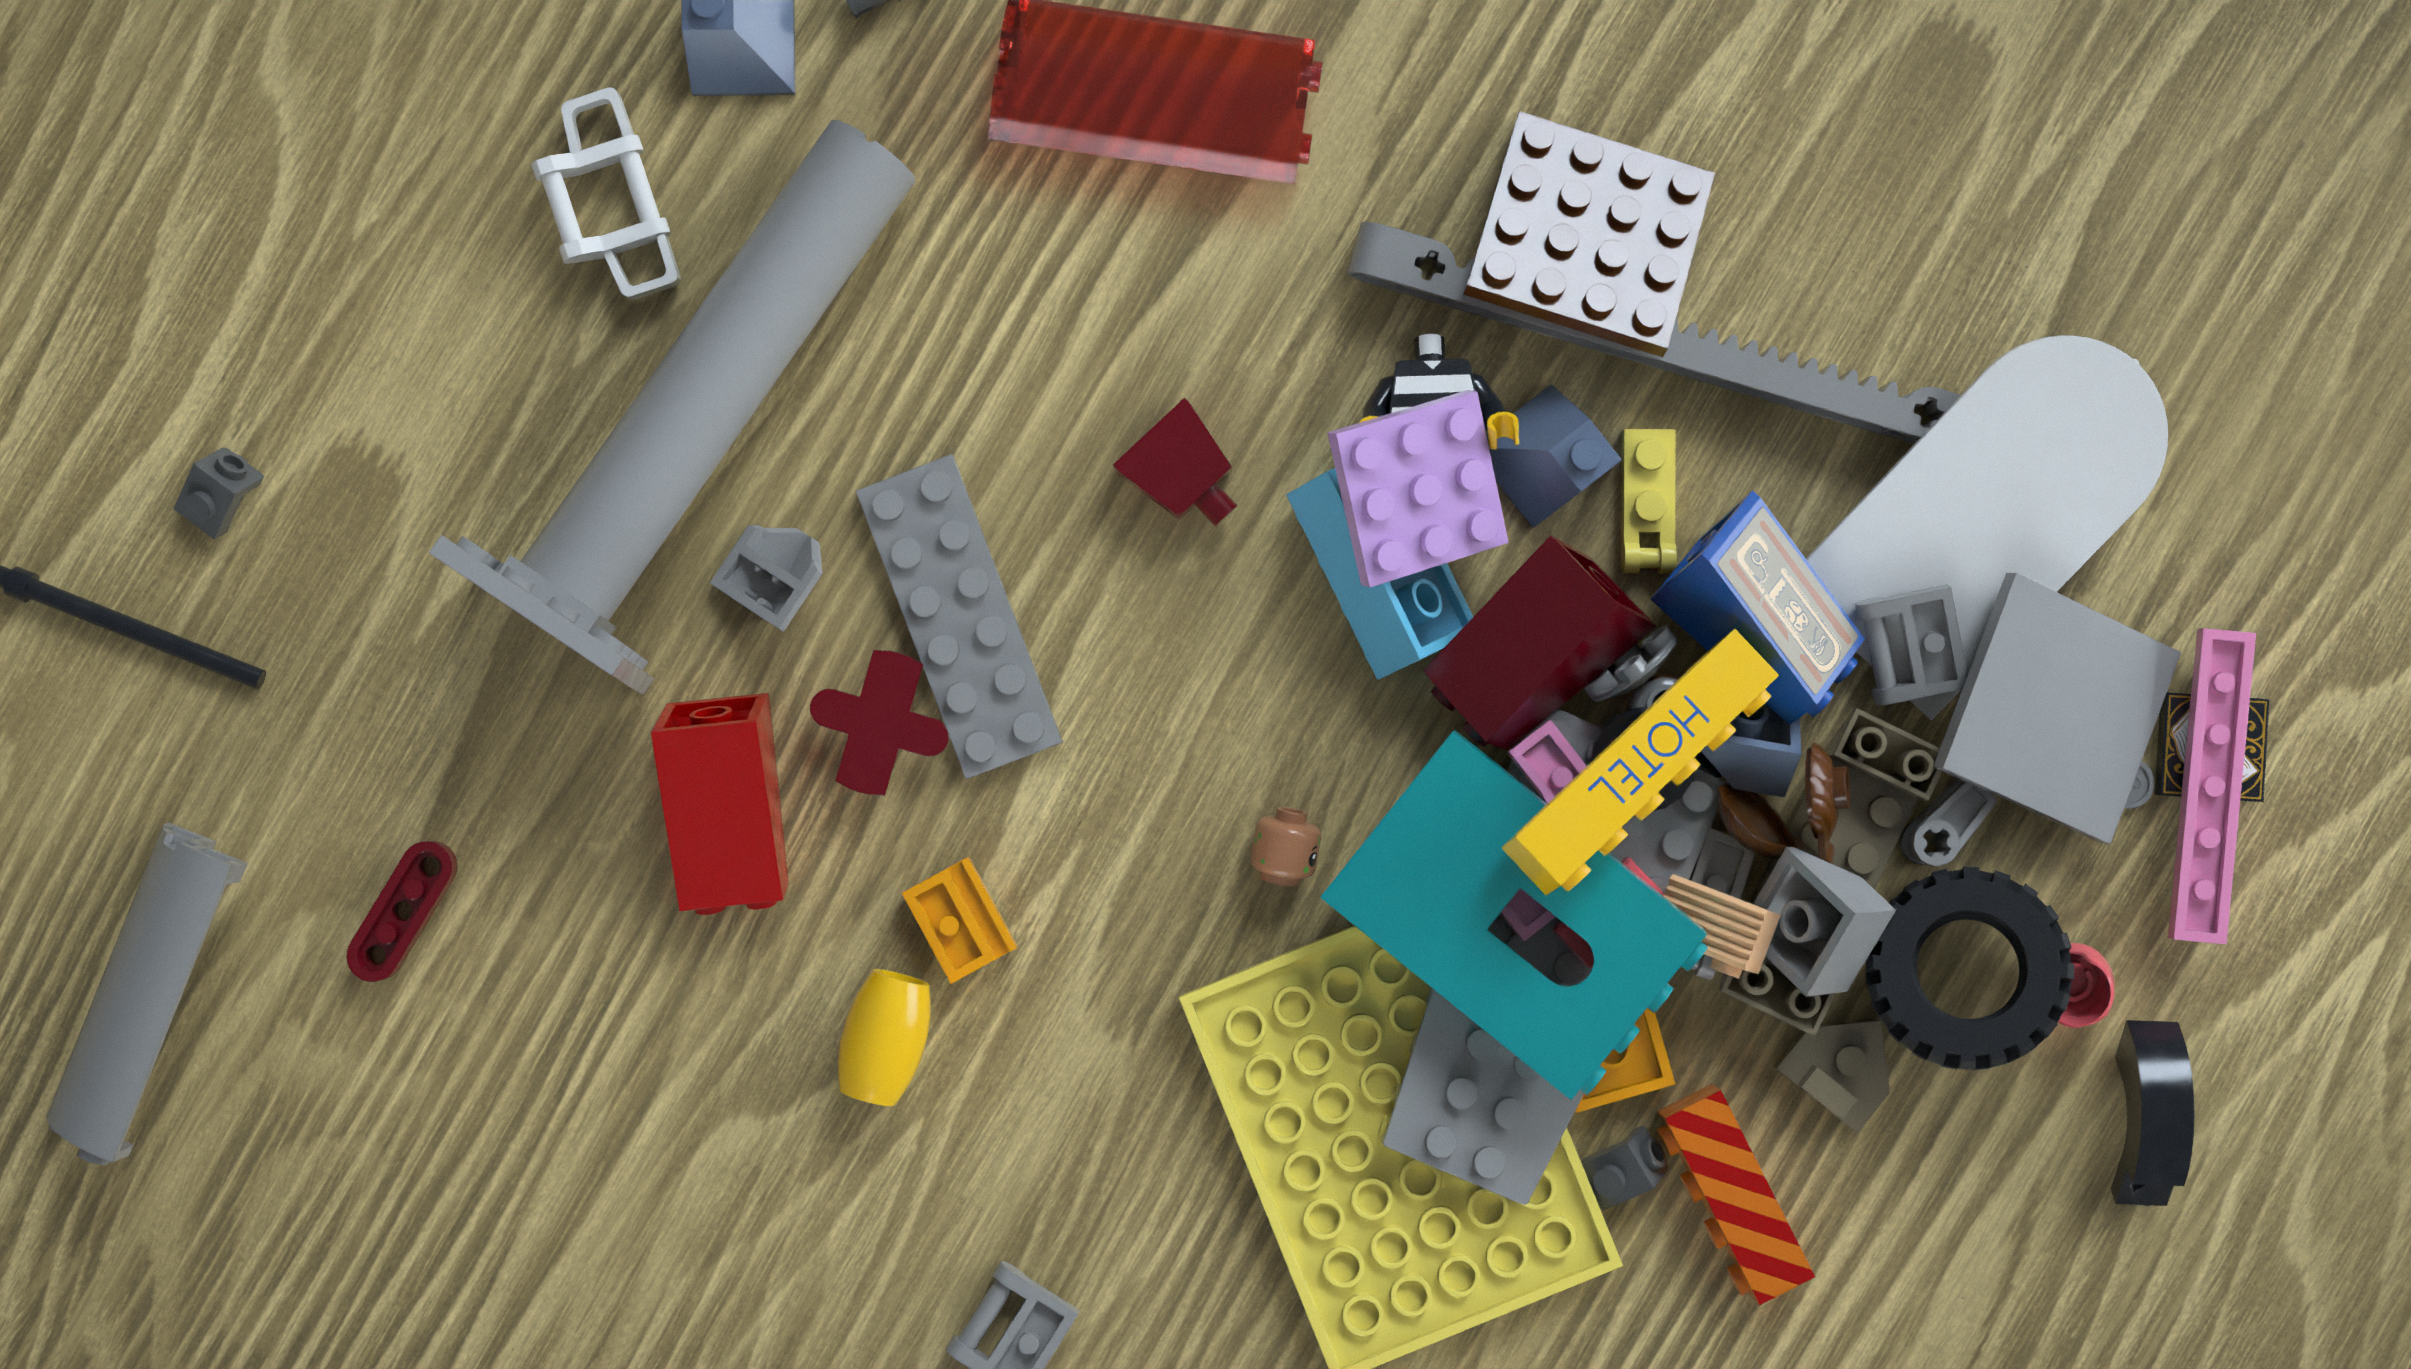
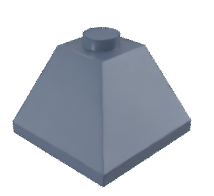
M681 0L682 35L693 96L796 95L794 0Z
M1552 384L1513 413L1519 421V444L1514 445V441L1511 438L1500 437L1497 438V449L1489 448L1497 484L1532 528L1622 460L1590 418Z
M1765 703L1750 717H1747L1743 712L1735 717L1730 724L1736 731L1716 750L1712 752L1707 745L1701 750L1733 789L1785 797L1801 757L1800 718L1789 725Z

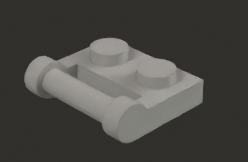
M1945 584L1888 597L1866 599L1855 603L1857 618L1864 621L1876 686L1871 689L1874 705H1889L1963 689L1968 673L1951 586ZM1895 614L1900 616L1912 679L1905 682L1896 681L1884 618Z
M1000 1261L993 1272L995 1281L960 1336L954 1335L945 1349L949 1355L970 1369H1044L1078 1316L1079 1309L1027 1277L1012 1264ZM1014 1291L1025 1298L990 1356H987L979 1351L977 1346L1011 1292Z

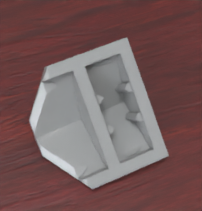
M748 525L710 584L784 632L823 574L820 543L797 528H762L758 525Z

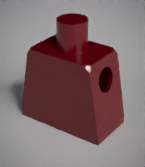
M1185 397L1113 464L1114 470L1122 478L1178 520L1196 506L1216 527L1238 507L1218 485L1232 471V466Z

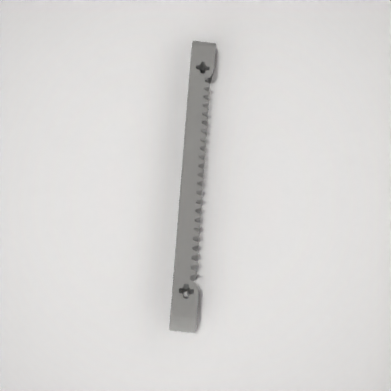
M1362 222L1360 224L1346 272L1349 276L1372 285L1915 444L1961 396L1960 394L1936 387H1923L1908 395L1898 397L1896 382L1891 381L1878 389L1877 377L1870 376L1858 384L1856 370H1850L1838 378L1837 365L1830 364L1818 373L1817 359L1811 358L1798 367L1797 353L1791 352L1778 361L1777 347L1771 346L1759 356L1757 341L1751 340L1738 350L1737 335L1732 334L1721 344H1718L1716 329L1712 328L1699 338L1696 323L1692 322L1682 332H1679L1677 318L1669 347L1662 358L1463 295L1474 258L1470 260L1465 268L1457 267L1453 253L1443 243L1378 223ZM1425 259L1435 261L1434 270L1441 273H1434L1430 281L1422 279V270L1416 267L1422 266ZM1924 405V414L1931 417V422L1921 426V417L1918 414H1914V409Z

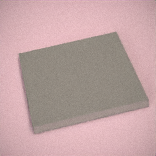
M2006 573L1933 767L2097 842L2111 844L2181 652L2018 573Z

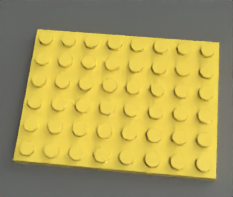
M1355 925L1179 996L1183 1010L1329 1369H1372L1623 1266L1567 1128L1526 1205L1510 1200L1382 1144L1381 1138L1386 1132L1395 1105L1393 1101L1398 1085L1402 1083L1411 1055L1409 1051L1415 1034H1418L1427 1006L1425 1002L1430 986Z

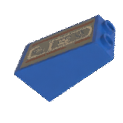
M1753 490L1697 540L1650 599L1707 651L1728 633L1736 629L1779 674L1766 688L1771 695L1766 704L1789 725L1805 713L1814 717L1825 708L1834 696L1829 690L1833 682L1836 684L1840 683L1856 667L1858 661L1853 655L1865 640L1772 512Z

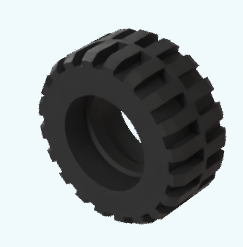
M1963 867L1962 870L1948 871L1946 868L1932 872L1929 877L1920 881L1916 879L1904 887L1903 891L1889 902L1896 911L1866 959L1865 975L1867 990H1869L1872 1006L1878 1018L1882 1020L1888 1029L1889 1034L1898 1043L1903 1044L1912 1051V1054L1925 1061L1934 1062L1945 1068L1955 1070L1970 1069L1973 1071L2005 1065L2032 1051L2047 1038L2058 1025L2057 1022L2068 1006L2071 997L2069 995L2071 981L2074 980V964L2071 963L2069 952L2072 947L2067 932L2063 933L2057 921L2059 917L2051 905L2046 906L2037 897L2038 892L2026 883L2022 886L2011 880V875L1996 870L1994 873L1979 871V867ZM1959 920H1973L1988 924L2002 933L2012 945L2019 964L2018 983L2010 1000L1995 1013L1976 1019L1954 1017L1934 1006L1924 994L1917 976L1918 954L1930 934L1947 923Z

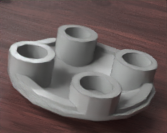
M1668 626L1660 627L1642 642V646L1639 647L1638 644L1633 646L1613 663L1614 666L1609 671L1608 669L1604 670L1583 689L1593 701L1599 702L1619 697L1639 688L1649 681L1668 659L1676 645L1677 638Z

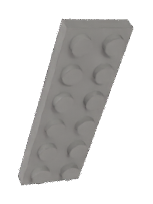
M950 454L856 490L965 778H972L1063 743L954 456Z

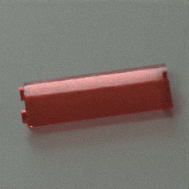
M1008 0L999 41L1000 56L997 74L994 75L988 139L1295 184L1298 164L1308 165L1312 134L1303 133L1308 92H1319L1323 62L1313 60L1315 40L1045 0Z

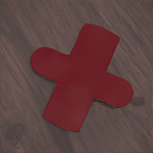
M873 650L860 697L835 689H824L812 698L810 713L817 724L849 734L835 779L836 782L859 793L885 796L894 765L902 750L932 757L940 754L947 747L949 733L946 726L938 719L914 713L913 703L923 668L922 663L901 653Z

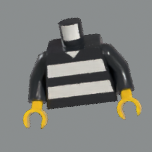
M1424 334L1414 339L1415 360H1403L1395 363L1394 375L1386 376L1379 381L1363 408L1362 419L1360 420V422H1364L1459 392L1471 390L1478 392L1485 431L1488 432L1489 448L1497 449V438L1500 437L1511 438L1514 441V445L1519 444V421L1516 415L1506 411L1503 403L1483 376L1472 373L1468 360L1445 359L1444 337L1438 334Z

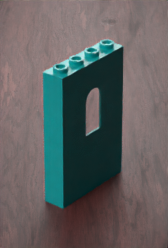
M1454 730L1320 898L1567 1098L1572 1100L1579 1090L1588 1095L1606 1073V1069L1601 1066V1063L1614 1049L1621 1054L1637 1036L1640 1029L1634 1023L1646 1008L1655 1013L1672 993L1674 988L1668 982L1678 969L1682 967L1688 972L1705 953L1708 947L1701 941L1707 933L1702 926L1613 855L1608 853L1606 856H1603L1599 850L1585 862L1591 871L1575 887L1567 892L1560 886L1545 896L1501 847L1547 803ZM1520 888L1590 945L1594 956V964L1585 980L1572 986H1562L1552 982L1487 930Z

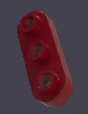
M439 841L419 842L412 845L404 853L348 946L346 954L347 964L351 972L359 979L367 982H378L388 979L396 974L404 963L456 876L457 859L454 852L446 844ZM429 857L435 858L439 863V871L435 876L429 875L424 868L425 861ZM402 901L408 902L412 907V915L408 920L401 918L398 914V906ZM375 945L381 946L385 951L386 957L382 964L376 963L371 957V951Z

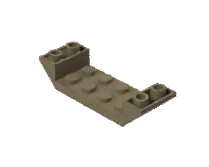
M1854 708L1824 749L1832 759L1834 767L1848 768L1850 781V808L1838 809L1839 814L1836 828L1830 838V843L1834 846L1832 864L1862 877L1875 890L1917 800H1929L1942 773L1941 770L1933 767L1940 748L1858 708ZM1804 787L1786 826L1791 833L1819 854L1818 839L1814 838L1808 820L1806 789ZM1770 858L1749 903L1754 904L1779 859ZM1766 956L1759 974L1742 970L1741 976L1738 979L1723 973L1719 987L1720 991L1813 1036H1816L1836 994L1806 997Z

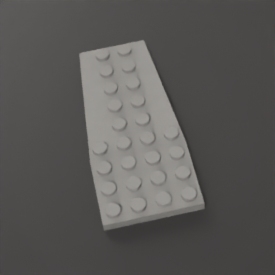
M1557 709L1519 741L1520 743L1545 722L1551 720L1587 766L1590 764L1593 739L1601 727ZM1512 760L1507 772L1540 797L1539 793ZM1696 769L1692 783L1680 799L1665 809L1651 812L1642 821L1634 815L1624 824L1622 828L1628 835L1610 854L1620 862L1625 857H1630L1664 894L1666 887L1669 885V878L1673 874L1689 880L1718 810L1716 802L1717 789L1720 785L1728 784V782ZM1501 914L1496 917L1487 929L1556 984L1562 986L1576 985L1585 980L1592 970L1552 931L1561 921L1557 917L1524 942L1519 939ZM1430 987L1425 1002L1427 1006L1418 1034L1414 1036L1409 1051L1411 1055L1402 1083L1398 1085L1393 1101L1395 1105L1386 1132L1382 1135L1381 1142L1390 1149L1522 1205H1526L1584 1093L1579 1090L1572 1100L1567 1098Z

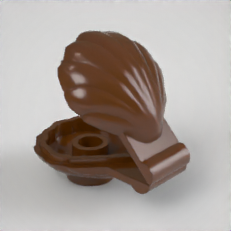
M1814 742L1807 749L1805 761L1806 805L1810 827L1814 838L1818 839L1819 854L1789 831L1777 811L1763 797L1755 792L1733 789L1729 783L1720 785L1717 789L1716 802L1721 821L1740 845L1759 855L1779 859L1786 847H1794L1832 864L1834 846L1830 843V838L1836 828L1839 814L1838 809L1850 808L1849 772L1847 767H1834L1832 759L1819 744Z

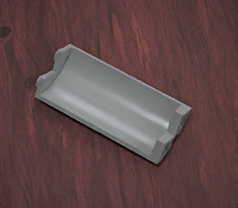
M165 823L161 828L46 1116L51 1131L80 1148L77 1154L78 1157L98 1165H108L110 1162L113 1163L130 1155L133 1144L124 1141L224 889L228 884L241 881L248 864L245 861L214 850L217 841L171 823Z

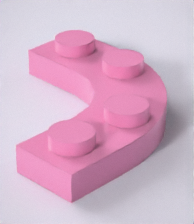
M1551 720L1545 722L1507 752L1539 793L1541 799L1546 803L1550 802L1586 767L1583 760ZM1521 888L1500 912L1501 916L1522 942L1526 941L1556 917Z

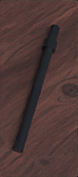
M0 565V587L3 588V592L7 596L25 603L30 599L255 689H259L265 680L266 670L39 580L38 574L16 566L13 569H9Z

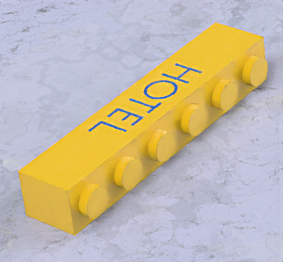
M1736 629L1732 630L1708 650L1501 848L1545 896L1560 886L1567 892L1570 891L1591 871L1585 862L1596 851L1599 850L1603 856H1606L1627 837L1628 833L1622 828L1624 824L1634 815L1640 821L1646 818L1664 801L1659 791L1670 780L1678 786L1701 765L1694 757L1706 745L1713 752L1736 731L1730 724L1741 712L1750 717L1770 699L1771 695L1766 688L1779 674Z

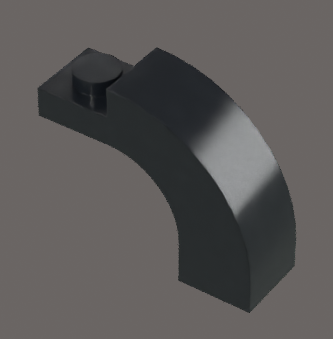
M2126 1020L2115 1059L2125 1089L2127 1130L2124 1149L2111 1191L2115 1204L2167 1206L2173 1187L2185 1186L2192 1156L2195 1108L2189 1055L2178 1022Z

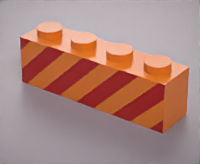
M1710 1084L1658 1110L1657 1113L1664 1125L1656 1128V1131L1670 1156L1679 1154L1687 1170L1679 1176L1690 1198L1694 1203L1702 1200L1710 1218L1704 1220L1703 1224L1717 1249L1726 1247L1734 1263L1726 1267L1739 1294L1742 1296L1749 1293L1759 1305H1762L1815 1278L1722 1091L1715 1085Z

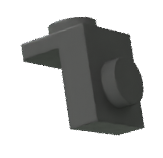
M221 448L193 463L173 509L213 539H216L228 531L244 494L260 486L264 475L248 464L242 456L233 453L227 448Z
M1643 1125L1633 1129L1625 1140L1589 1155L1581 1161L1595 1198L1603 1211L1654 1189L1669 1169L1661 1144L1655 1138H1651Z

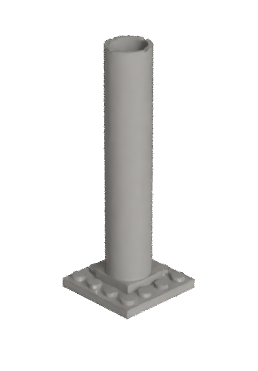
M832 119L522 560L519 561L510 555L503 564L464 536L455 544L441 535L429 553L613 677L644 695L655 679L643 671L648 661L611 635L616 627L609 622L610 618L916 182L913 173L875 140L868 142L866 141V134L842 121Z

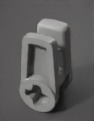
M1959 778L1956 779L1904 828L1900 837L1902 853L1914 864L1932 866L1948 864L1956 857L1957 853L1995 806L1997 801L1995 796ZM1925 833L1936 834L1932 839V843L1936 847L1934 852L1924 851L1928 844L1923 837Z

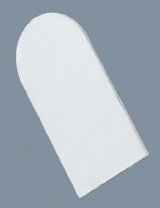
M2073 335L2043 337L2021 344L1996 359L1806 558L1865 638L1856 652L1872 666L1864 621L1858 620L1855 603L1866 599L1888 597L1948 584L1952 588L1967 673H1969L2006 573H2018L2057 592L2146 500L2161 474L2168 447V423L2161 396L2137 359H2132L2114 346L2087 337ZM1899 614L1886 616L1884 618L1896 681H1910L1912 679ZM1961 690L1910 701L1930 720H1933Z

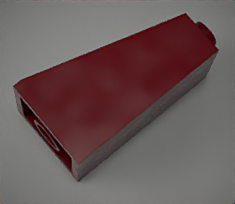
M1550 535L1425 667L1423 672L1435 685L1431 689L1433 696L1450 711L1457 709L1466 719L1462 727L1475 742L1483 747L1489 743L1509 750L1647 636L1656 625L1590 556Z

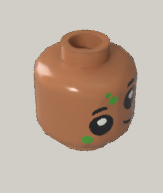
M1277 807L1276 815L1261 817L1257 821L1250 861L1252 866L1260 871V879L1277 885L1299 886L1301 879L1311 877L1314 874L1321 843V831L1319 827L1307 821V812L1290 807Z

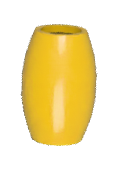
M874 969L856 994L847 1014L840 1039L838 1080L841 1093L872 1104L895 1106L916 1073L928 1038L931 1006L930 988L927 982L889 970Z

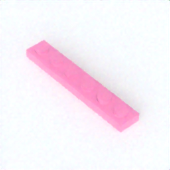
M2208 628L2197 629L2168 938L2227 945L2256 633Z

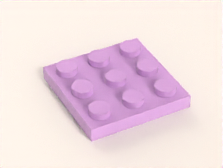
M1466 390L1327 432L1362 586L1371 588L1509 543L1477 391Z

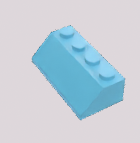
M1335 468L1326 471L1286 494L1296 518L1301 524L1318 558L1319 565L1323 569L1377 680L1443 649L1473 618L1447 563L1371 588L1361 585Z

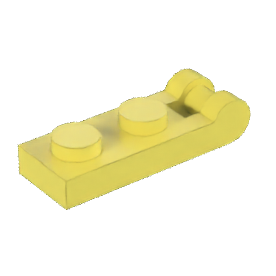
M1624 429L1621 431L1622 573H1639L1640 568H1657L1659 574H1671L1677 566V549L1675 544L1676 429ZM1639 533L1657 534V548H1640Z

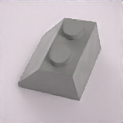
M1794 847L1785 848L1754 902L1756 906L1781 915L1766 957L1806 997L1847 992L1896 911L1862 877Z

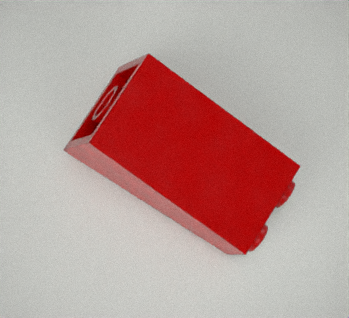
M769 693L667 703L651 731V738L679 911L695 910V913L698 915H711L725 910L726 906L746 904L748 909L759 910L772 907L777 901H783L789 880Z

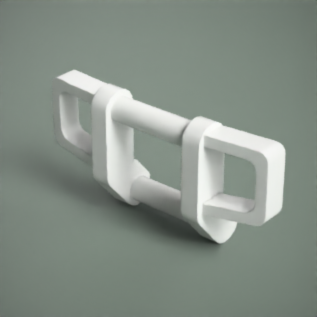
M609 87L564 102L561 107V113L570 153L550 155L538 159L531 164L536 180L543 182L563 243L559 250L564 264L605 258L621 293L631 300L677 286L681 281V276L668 238L671 232L666 218H660L640 157L644 150L639 136L634 135L620 94L614 88ZM604 104H612L623 137L582 150L576 123L577 115ZM621 162L640 223L602 236L583 238L563 178L583 175ZM657 241L666 267L664 276L636 286L630 285L616 254Z

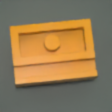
M969 856L902 892L905 901L950 984L1018 947Z

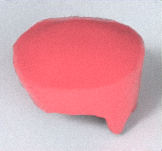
M2070 943L2072 948L2069 952L2071 963L2074 964V980L2071 981L2069 992L2071 997L2068 1006L2062 1013L2058 1023L2070 1028H2079L2093 1025L2108 1015L2114 1000L2115 981L2112 969L2101 953L2085 944Z

